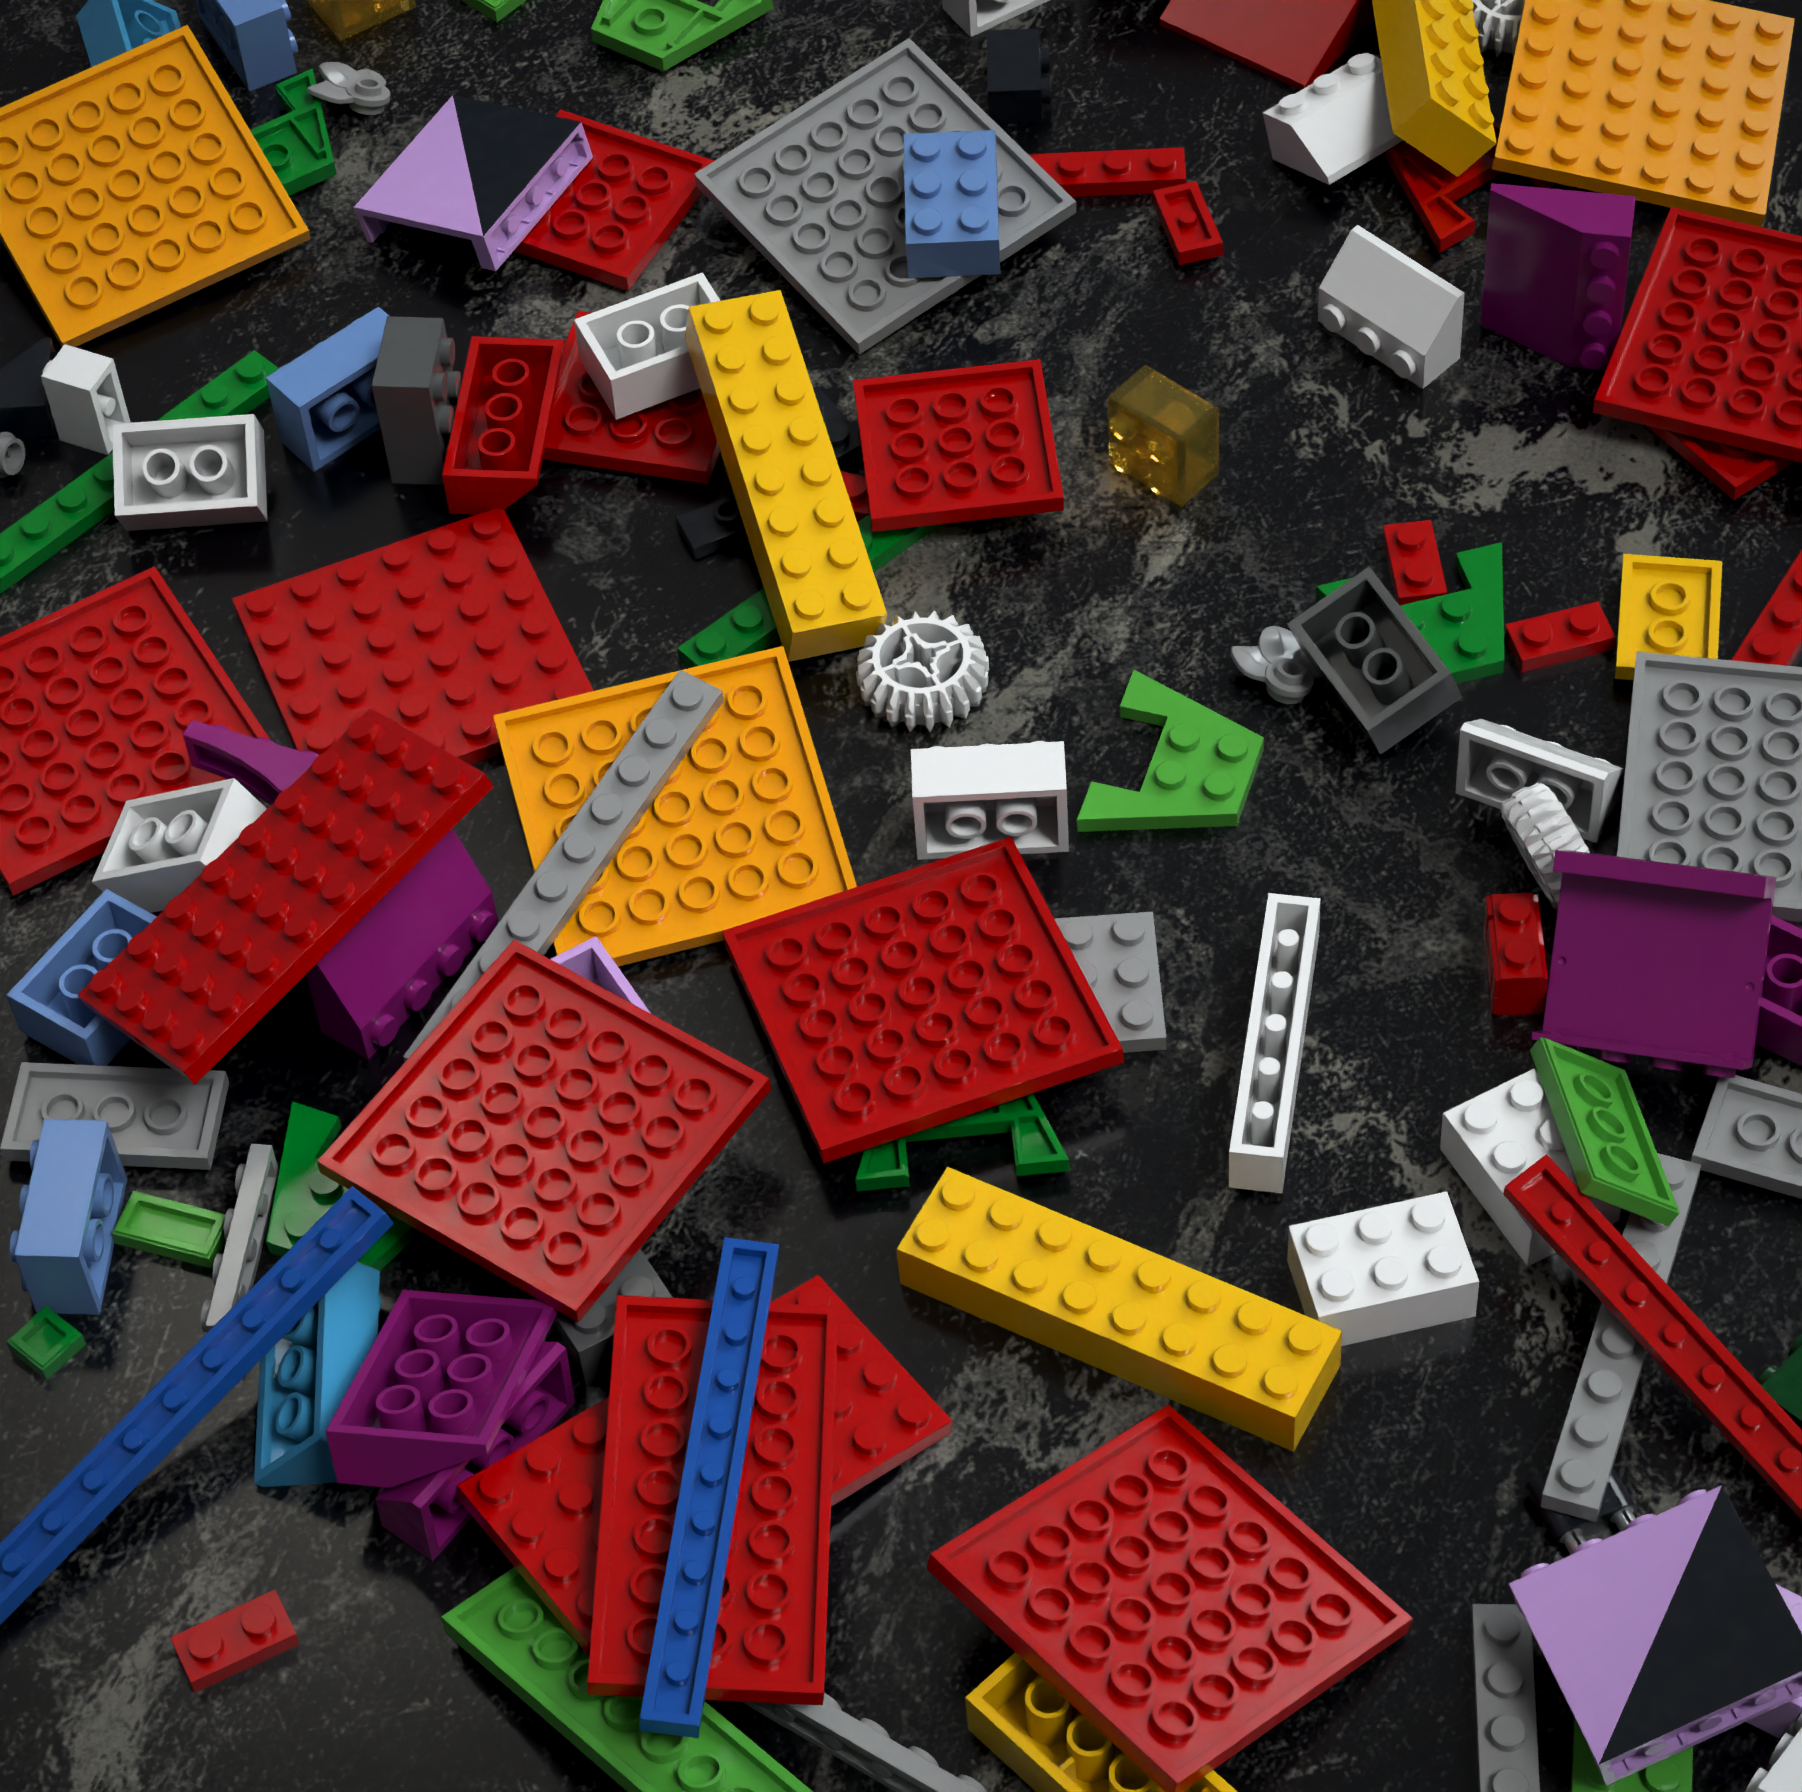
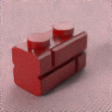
M1533 893L1491 894L1485 900L1483 934L1489 989L1491 990L1492 1014L1500 1016L1545 1012L1548 974L1538 895Z

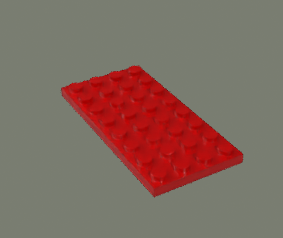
M370 708L363 716L354 720L348 730L326 752L320 754L290 787L283 790L266 811L253 823L246 826L241 831L239 837L218 858L208 863L202 873L180 895L169 901L165 909L142 932L136 934L129 941L127 947L104 969L98 971L92 977L90 983L77 996L88 1009L195 1085L494 788L493 784L484 772Z
M819 1275L771 1302L838 1306L831 1507L951 1434L952 1419ZM609 1397L457 1485V1498L587 1655L590 1654Z
M617 1295L587 1695L644 1696L713 1300ZM771 1303L705 1700L823 1705L838 1306Z

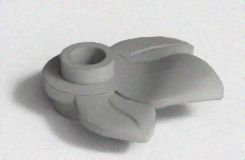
M340 62L320 64L318 71L325 81L307 87V93L336 104L349 103V107L353 111L365 115L382 113L385 105L390 101V91L385 87L386 80L379 73L370 69L356 71L349 65Z
M1279 626L1266 627L1260 635L1259 646L1231 647V658L1238 669L1249 678L1265 682L1268 694L1274 700L1281 703L1296 704L1301 702L1311 692L1314 680L1322 677L1302 651L1292 632Z

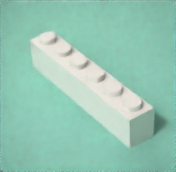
M1268 893L1229 1149L1230 1188L1274 1193L1283 1192L1319 939L1320 898Z

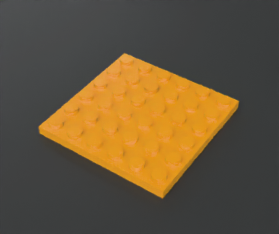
M1524 0L1492 169L1600 193L1636 196L1637 201L1669 208L1675 207L1761 227L1767 208L1795 19L1710 0Z
M188 25L0 108V239L61 347L64 344L77 347L310 240L309 229Z
M783 646L682 670L722 690L724 701L554 940L553 945L556 956L596 936L619 967L724 941L723 930L857 887ZM679 671L493 715L495 729L534 873Z

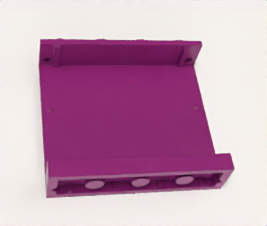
M1555 850L1553 871L1562 872L1543 1030L1532 1032V1040H1538L1540 1037L1547 1038L1579 1051V1047L1599 1049L1598 1059L1630 1063L1631 1054L1651 1057L1650 1066L1662 1069L1683 1070V1062L1704 1064L1703 1074L1718 1077L1735 1078L1736 1069L1752 1068L1777 877L1571 850Z

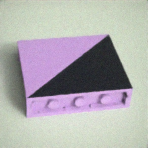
M452 95L354 206L367 242L373 243L381 233L386 231V227L390 222L471 240L481 268L497 271L593 158L582 122Z
M1722 1485L1708 1492L1704 1489L1694 1491L1682 1498L1678 1506L1658 1515L1646 1514L1637 1517L1625 1527L1624 1531L1604 1540L1596 1538L1585 1541L1573 1550L1572 1555L1550 1565L1548 1563H1540L1531 1566L1521 1574L1522 1578L1509 1583L1520 1613H1523L1573 1713L1606 1786L1802 1696V1633Z

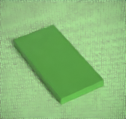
M1540 1037L1530 1049V1053L1581 1193L1669 1226L1680 1213L1626 1071L1547 1038Z

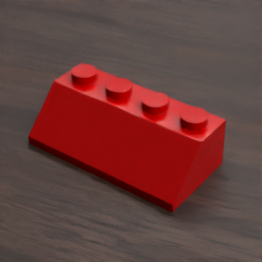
M471 337L442 473L449 514L477 515L492 509L504 510L538 485L565 348L564 340Z

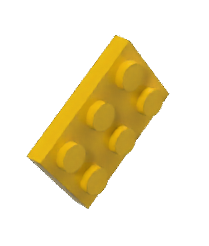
M1623 554L1615 679H1634L1636 652L1718 659L1722 561Z

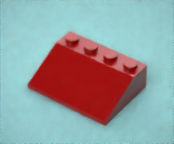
M1170 0L1160 17V26L1302 90L1313 84L1316 78L1323 75L1375 21L1372 0Z

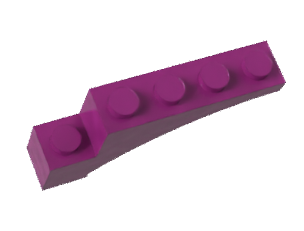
M191 720L183 733L187 752L193 767L225 779L235 778L245 789L269 805H272L277 796L283 790L290 787L319 756L312 751L295 750L278 745L267 738H254L233 732L222 725H208L195 720Z

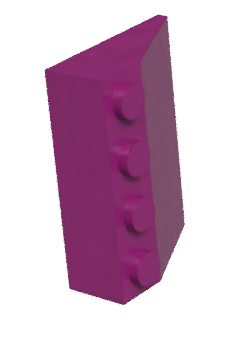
M1491 183L1480 324L1568 367L1606 371L1622 329L1636 196Z
M453 828L306 974L321 1032L367 1060L381 1046L388 1045L394 1039L399 1027L414 1011L421 1010L427 1004L432 992L447 976H452L459 970L464 958L479 942L488 939L498 923L492 890Z
M402 1290L326 1429L337 1482L368 1487L392 1488L488 1454L558 1311L540 1300Z

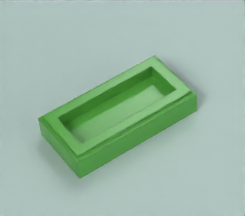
M133 1191L112 1232L115 1244L213 1269L214 1259L218 1253L220 1254L226 1242L224 1236L226 1214Z

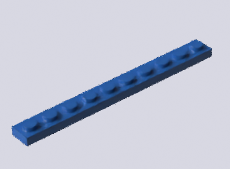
M352 1186L0 1542V1625L394 1224L386 1212Z
M724 1237L640 1713L639 1731L699 1738L778 1262L779 1244Z

